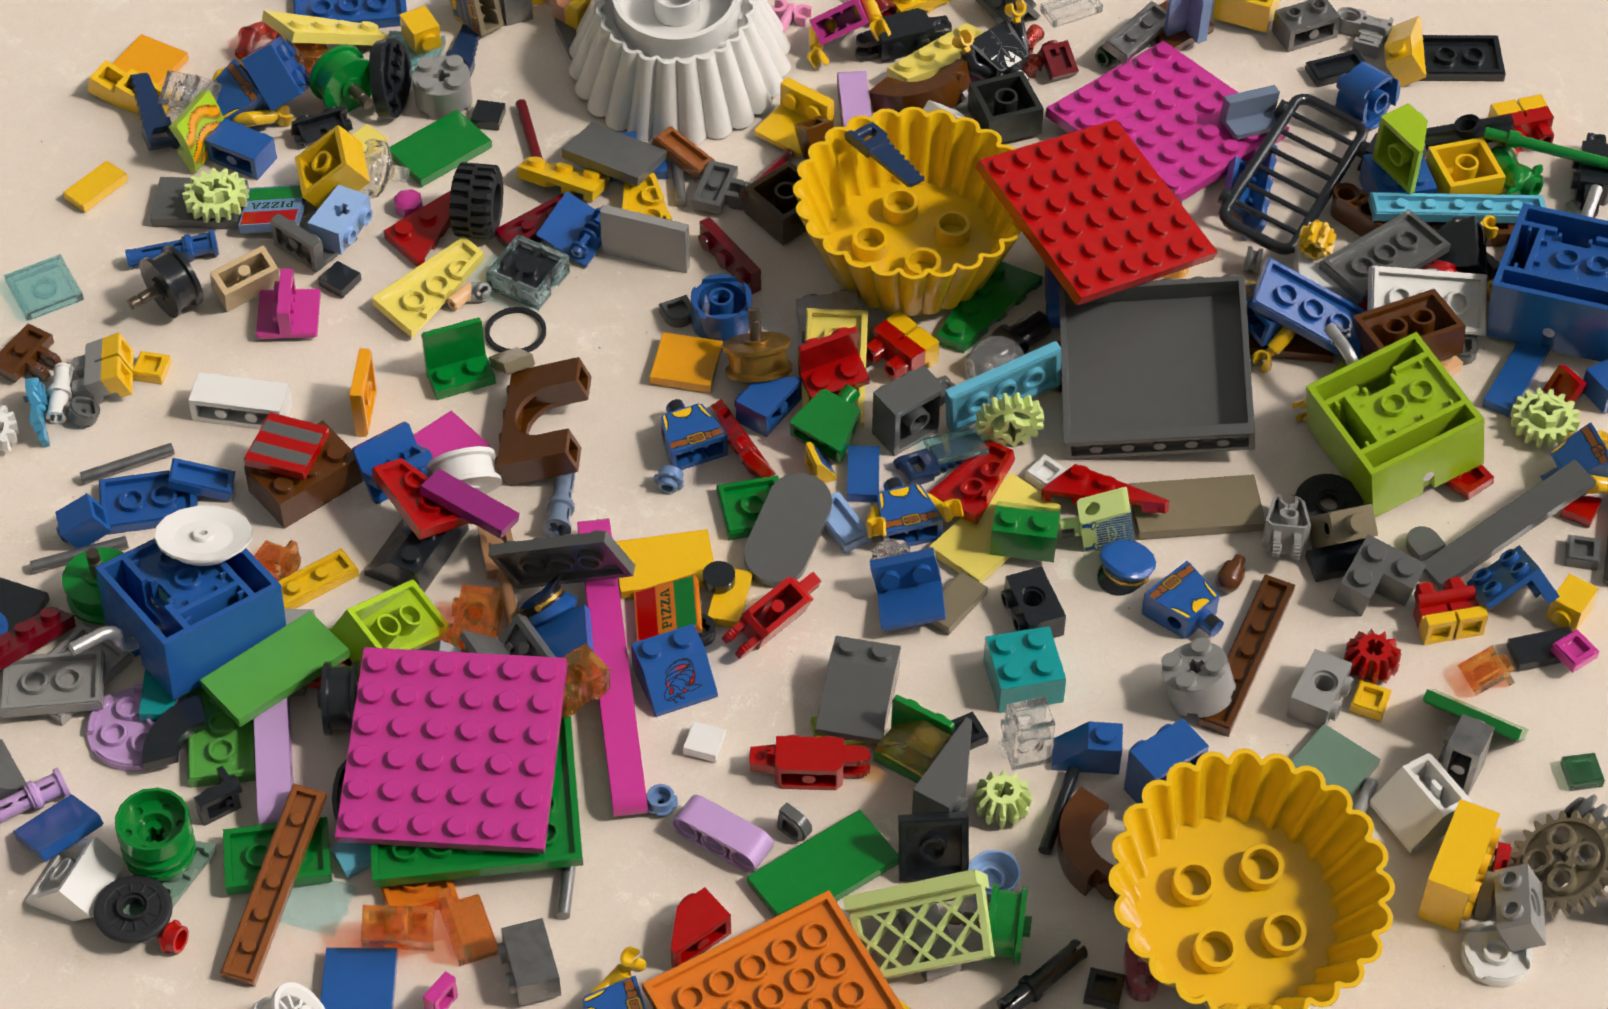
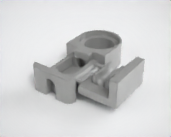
M1352 7L1340 8L1337 11L1341 16L1338 30L1360 36L1359 38L1355 37L1352 50L1357 49L1361 55L1376 59L1381 42L1387 41L1394 19L1390 17V20L1367 15L1364 10Z

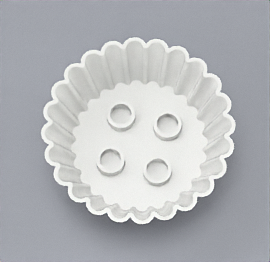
M591 0L569 48V53L573 58L569 66V74L577 80L575 93L578 97L588 100V111L594 116L605 117V123L610 129L636 132L637 139L644 141L650 138L654 139L672 126L697 145L703 142L706 137L717 140L723 139L731 133L732 128L744 129L749 127L754 121V114H763L770 110L772 106L771 97L780 94V83L783 81L782 76H785L791 69V63L786 56L790 51V43L783 33L784 27L767 0Z

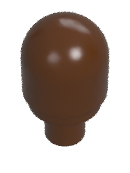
M1236 554L1232 560H1227L1221 565L1215 576V583L1219 590L1231 593L1239 588L1245 577L1244 564L1246 559L1244 556Z

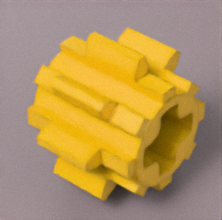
M1315 220L1307 226H1302L1297 246L1300 247V252L1305 254L1304 257L1319 260L1321 257L1324 258L1326 254H1332L1337 235L1334 234L1333 228L1329 227V223Z

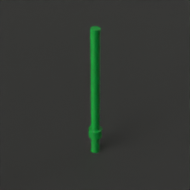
M1486 127L1483 138L1505 143V147L1516 150L1518 147L1608 170V157L1522 136V132L1514 130L1506 132Z

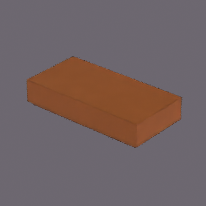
M672 126L656 136L651 144L667 150V158L694 179L704 174L710 160L715 161Z

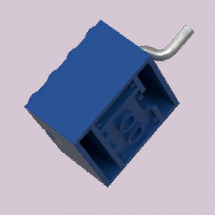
M1595 184L1591 186L1581 215L1523 203L1492 282L1486 336L1514 343L1519 342L1541 348L1542 344L1553 347L1554 352L1598 362L1608 359V221L1593 218L1602 193L1600 185Z
M154 538L95 567L105 623L108 626L99 628L69 643L68 646L71 653L75 656L105 640L112 639L115 647L121 651H130L135 657L141 655L142 665L167 694L175 700L200 687V679L286 626L282 587L247 548L222 563L210 566H194L182 563L160 551ZM159 588L169 598L167 603L159 596ZM151 598L155 601V603H156L158 606H155V605L151 602Z

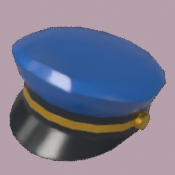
M1122 539L1108 542L1100 550L1102 564L1097 573V580L1101 588L1110 594L1126 595L1132 593L1148 583L1149 576L1156 567L1154 554L1147 547L1136 541Z
M562 574L555 576L540 592L530 597L518 608L520 614L526 616L533 627L554 619L576 607L577 597L565 592L560 585Z

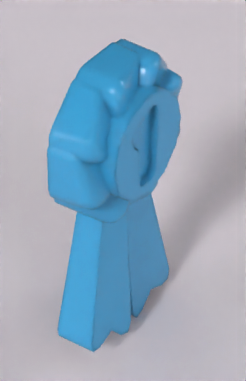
M38 377L25 379L27 396H24L23 399L24 402H30L29 422L33 426L34 432H37L38 440L42 443L43 447L50 446L44 413L47 412L49 404L46 388L41 381L39 382Z

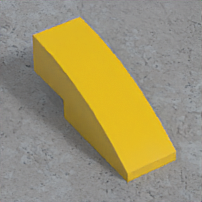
M105 60L89 77L87 91L116 107L139 114V107H137V100H135L136 94L133 93L134 87L131 86L132 80L129 78L130 75L139 74V72L131 68L126 73ZM152 81L167 116L179 102L180 98Z

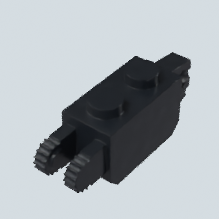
M919 8L884 16L883 19L886 21L891 35L888 36L887 32H883L878 36L879 41H876L871 30L858 33L856 35V45H858V48H856L855 56L860 61L880 58L882 63L906 57L952 31V24L946 15L928 17L925 10Z
M1588 132L1586 141H1582L1580 150L1608 157L1606 136L1604 134ZM1572 161V169L1577 170L1572 174L1570 189L1575 190L1574 200L1580 202L1581 210H1583L1591 186L1596 184L1602 187V193L1593 216L1595 218L1599 211V205L1605 206L1608 204V170Z

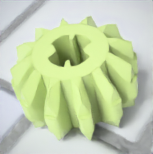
M1004 769L999 776L989 772L986 780L979 779L973 796V803H975L974 806H976L978 817H986L988 826L993 822H998L1001 830L1007 822L1016 827L1019 819H1026L1029 806L1032 803L1031 792H1028L1029 786L1027 781H1019L1018 773L1006 776L1007 774Z

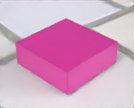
M1578 629L1553 643L1550 650L1572 673L1597 659L1600 652Z
M445 971L422 996L425 1009H448L458 998L456 979L453 975Z

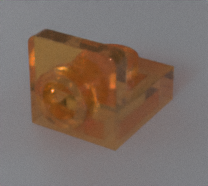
M265 540L254 555L277 581L296 572L301 564L298 544L293 540H290L286 547Z
M1493 645L1458 665L1476 696L1503 680H1506L1509 686L1515 683L1510 675V672L1515 670L1505 653L1498 655Z

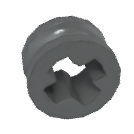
M1248 246L1243 272L1247 273L1249 270H1252L1254 274H1259L1263 256L1262 248L1255 251L1252 246Z

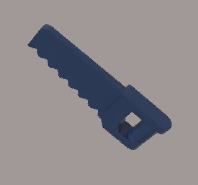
M463 23L451 51L449 50L446 56H461L463 62L469 68L471 78L475 69V56L480 36Z
M139 73L130 75L129 78L132 80L131 86L134 87L133 93L136 94L135 100H137V107H139L138 113L141 115L142 136L148 150L152 151L169 147L178 149L180 143L169 128L172 124L171 119L165 114L149 74ZM167 133L168 135L165 137L153 138V135Z
M870 122L854 131L849 130L845 132V139L866 158H873L907 187H913L924 181L925 177L920 175V171L914 170L915 166L909 165L910 161L905 160V156L899 154V150L894 149L895 145L890 144L887 133L874 122ZM869 136H872V138H870V139H868V140H866V141L863 140V139H865V138H867V137H869Z
M980 435L932 450L925 448L899 456L894 459L893 464L896 469L901 470L909 485H922L934 481L935 477L940 475V471L947 472L948 468H955L956 464L961 465L963 461H966L988 440L982 441ZM918 463L923 471L917 473L912 465Z

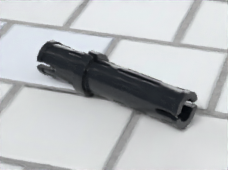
M1077 939L1071 940L1067 946L1030 976L1024 975L1020 978L1018 985L997 1000L998 1008L1023 1009L1030 1002L1036 1003L1042 998L1043 992L1088 957L1086 947L1083 945L1077 950L1076 947L1081 942Z

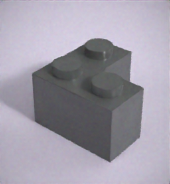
M1368 534L1342 579L1333 602L1362 616L1374 593L1377 592L1405 607L1427 564Z

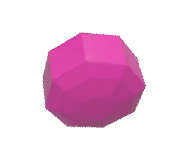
M413 189L401 190L394 196L396 214L404 218L423 207L421 193Z

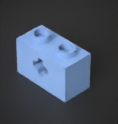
M338 184L307 222L309 233H314L321 239L324 249L342 255L347 247L355 242L362 228L367 226L372 219L373 210L371 209L370 197L367 194Z

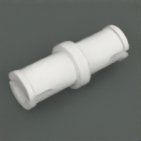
M61 362L55 364L52 385L48 387L47 391L49 404L46 419L54 424H62L66 421L68 402L73 396L71 382L74 368L70 367L71 365Z

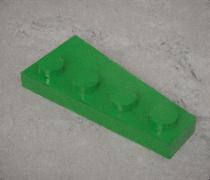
M1002 261L984 287L978 289L971 299L960 301L957 307L953 309L936 335L939 344L964 354L988 333V329L993 323L1004 319L1007 316V311L1015 304H1021L1032 289L1037 290L1042 285L1043 276Z

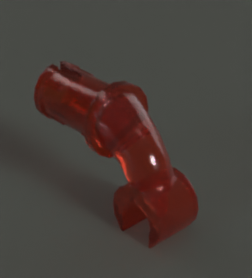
M263 21L242 27L238 32L239 41L235 49V56L239 60L246 57L254 50L255 44L260 41L263 35L273 40L281 34Z
M1032 24L1026 31L1030 58L1023 72L1029 78H1036L1037 71H1042L1044 60L1040 55L1032 53L1033 48L1044 38L1045 33L1039 25Z

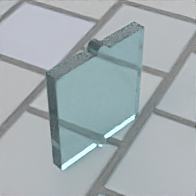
M973 428L945 432V434L923 438L924 445L938 464L967 460V458L989 454L988 447Z
M332 880L330 883L293 887L280 922L335 936L343 917L349 914L348 906L356 891V886Z

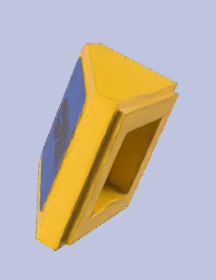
M807 442L805 445V465L809 473L824 483L837 480L828 457L813 443Z

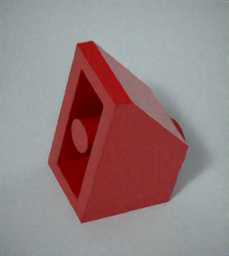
M706 887L697 893L688 894L677 905L670 948L672 968L706 952L732 934L731 914Z

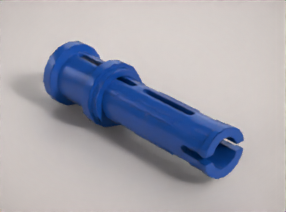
M210 229L208 233L195 236L184 234L180 240L125 250L129 268L139 266L140 261L145 257L151 259L161 254L162 248L167 245L175 247L186 257V260H194L195 256L210 253L219 255L214 229Z

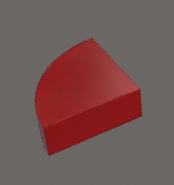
M1581 496L1561 509L1559 516L1590 528L1600 508L1602 499L1594 496Z
M1498 842L1492 861L1491 872L1507 868V863L1510 861L1511 844Z

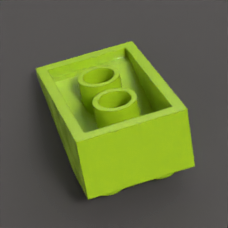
M412 579L346 609L330 631L349 649L350 660L352 662L360 661L362 664L364 647L418 650L437 642L453 629L415 580Z

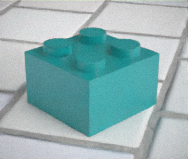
M1050 626L985 637L983 661L999 713L1064 702L1066 676Z

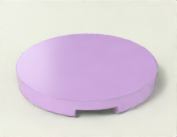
M134 684V688L125 689L113 695H106L104 697V710H93L88 717L86 734L90 749L97 759L111 768L122 771L145 770L142 764V749L146 736L156 721L152 722L150 719H147V722H140L139 708L143 684ZM179 698L176 699L177 703L181 702Z

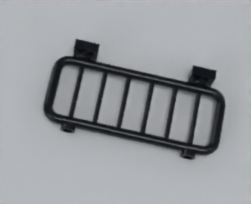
M1310 94L1295 95L1289 102L1283 99L1280 101L1274 115L1278 116L1276 122L1233 188L1224 187L1217 200V203L1221 204L1218 213L1219 218L1226 228L1280 255L1295 253L1296 242L1300 238L1299 233L1302 226H1307L1310 222L1312 223L1318 219L1333 195L1335 186L1340 184L1356 156L1361 158L1357 168L1358 171L1361 170L1363 155L1374 153L1377 138L1376 133L1371 142H1367L1368 130L1362 120ZM1301 105L1312 107L1353 128L1356 131V136L1353 140H1350L1296 113V110ZM1293 117L1349 147L1343 157L1340 158L1284 129ZM1280 135L1337 162L1338 165L1331 176L1274 148L1273 146ZM1271 152L1327 182L1321 192L1317 193L1262 165L1263 161ZM1260 170L1314 197L1316 200L1310 210L1306 211L1251 183L1252 178ZM1249 188L1305 218L1296 230L1239 201L1245 189ZM1236 205L1287 231L1293 237L1288 243H1281L1234 219L1231 216V211Z

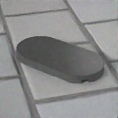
M791 473L777 480L770 489L744 548L745 565L753 573V579L766 586L776 587L787 577L792 579L795 577L798 580L804 574L829 519L832 508L830 490L816 476L807 473Z

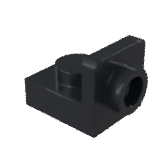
M223 766L216 769L220 784L207 788L201 794L194 797L198 817L204 826L242 808L239 794L243 790L235 774L229 776Z

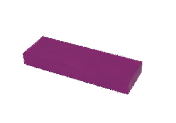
M438 469L420 486L419 494L500 539L519 520V512L441 469Z

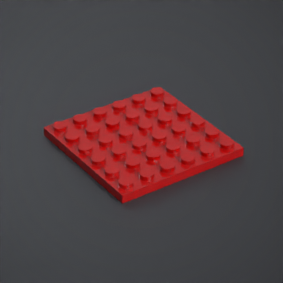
M1117 119L980 159L975 167L1076 305L1211 261L1218 253Z

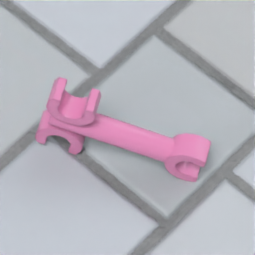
M775 0V7H772L783 24V33H785L792 20L797 26L805 27L807 25V17L811 18L812 7L806 4L795 5L790 3L788 5L787 0Z

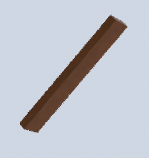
M1266 574L1264 575L1227 655L1236 684V690L1231 695L1232 701L1221 712L1209 717L1199 718L1197 726L1228 737L1230 736L1293 596L1295 584Z

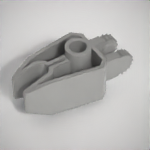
M1278 494L1272 499L1265 522L1262 547L1267 551H1271V557L1279 558V554H1291L1293 560H1299L1300 555L1308 549L1311 522L1305 501L1295 496L1294 503L1288 507V503L1282 500V495Z

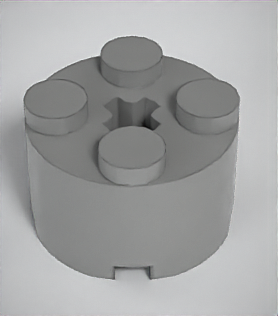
M461 56L422 57L418 60V66L413 72L412 79L415 103L420 113L423 111L428 114V118L439 120L457 109L461 112L466 107L467 110L471 107L473 98L470 71Z
M1196 638L1191 643L1184 644L1162 657V677L1172 706L1181 715L1188 716L1187 713L1197 714L1198 718L1209 717L1224 710L1232 701L1231 695L1236 690V684L1227 655L1221 647L1211 643L1208 638Z

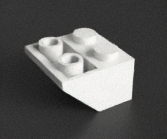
M1429 752L1402 766L1370 799L1369 805L1411 854L1445 836L1459 800L1462 799L1471 803L1472 800Z

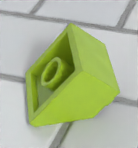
M1407 103L1381 116L1372 159L1409 194L1415 192L1424 151L1428 120L1422 113Z

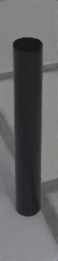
M1075 766L1067 767L1039 844L1038 851L1043 855L1051 854L1059 833L1061 815L1067 802L1072 797L1080 774V770Z

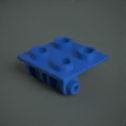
M566 191L536 236L582 266L587 267L602 245L601 208L594 209Z

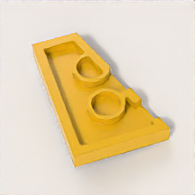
M541 157L526 158L517 168V178L543 187L560 186L561 193L564 194L566 191L572 195L573 193L584 194L583 200L590 203L609 186L610 176L590 168H585L584 170L573 168L572 164L566 162L548 163Z
M651 173L637 187L626 182L624 183L622 209L672 220L671 214L666 208L664 196L655 173Z

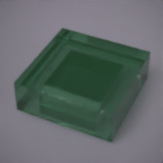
M1595 753L1562 757L1560 765L1570 791L1603 787L1605 779Z

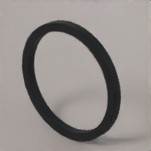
M506 308L498 311L488 320L485 327L486 340L494 350L500 353L510 349L496 344L490 336V329L493 323L502 316L522 313L532 316L540 323L542 328L540 337L533 344L520 348L522 350L531 352L537 349L546 337L544 319L537 312L528 308Z

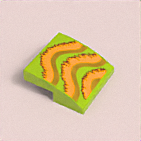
M210 90L200 91L169 126L181 145L177 152L191 173H196L209 159L205 140L224 120L222 112Z

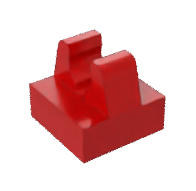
M1558 365L1542 390L1548 394V391L1553 389L1554 395L1557 397L1562 393L1565 394V402H1575L1586 390L1587 383L1566 365Z

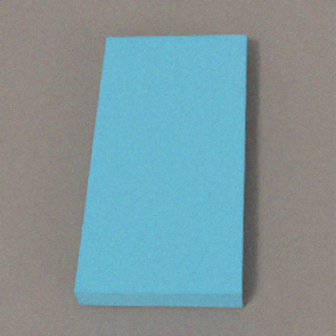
M1057 341L946 389V426L951 434L975 424V420H977L976 412L982 411L981 405L983 403L992 404V397L1000 400L1003 393L1013 397L1016 392H1020V398H1024L1027 395H1031V398L1060 386L1061 347Z

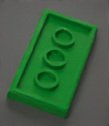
M859 809L748 875L747 884L774 917L828 890L836 902L844 896L849 895L897 866L898 853Z

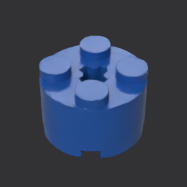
M1362 61L1348 74L1344 73L1338 79L1336 87L1339 91L1335 106L1362 120L1367 128L1376 129L1379 127L1381 116L1386 114L1390 105L1396 106L1400 95V82L1392 75Z
M715 274L702 279V284L692 289L691 322L693 330L699 338L724 342L733 336L749 332L750 320L748 319L747 310L752 308V293L745 282L743 285L736 281V277L732 275Z

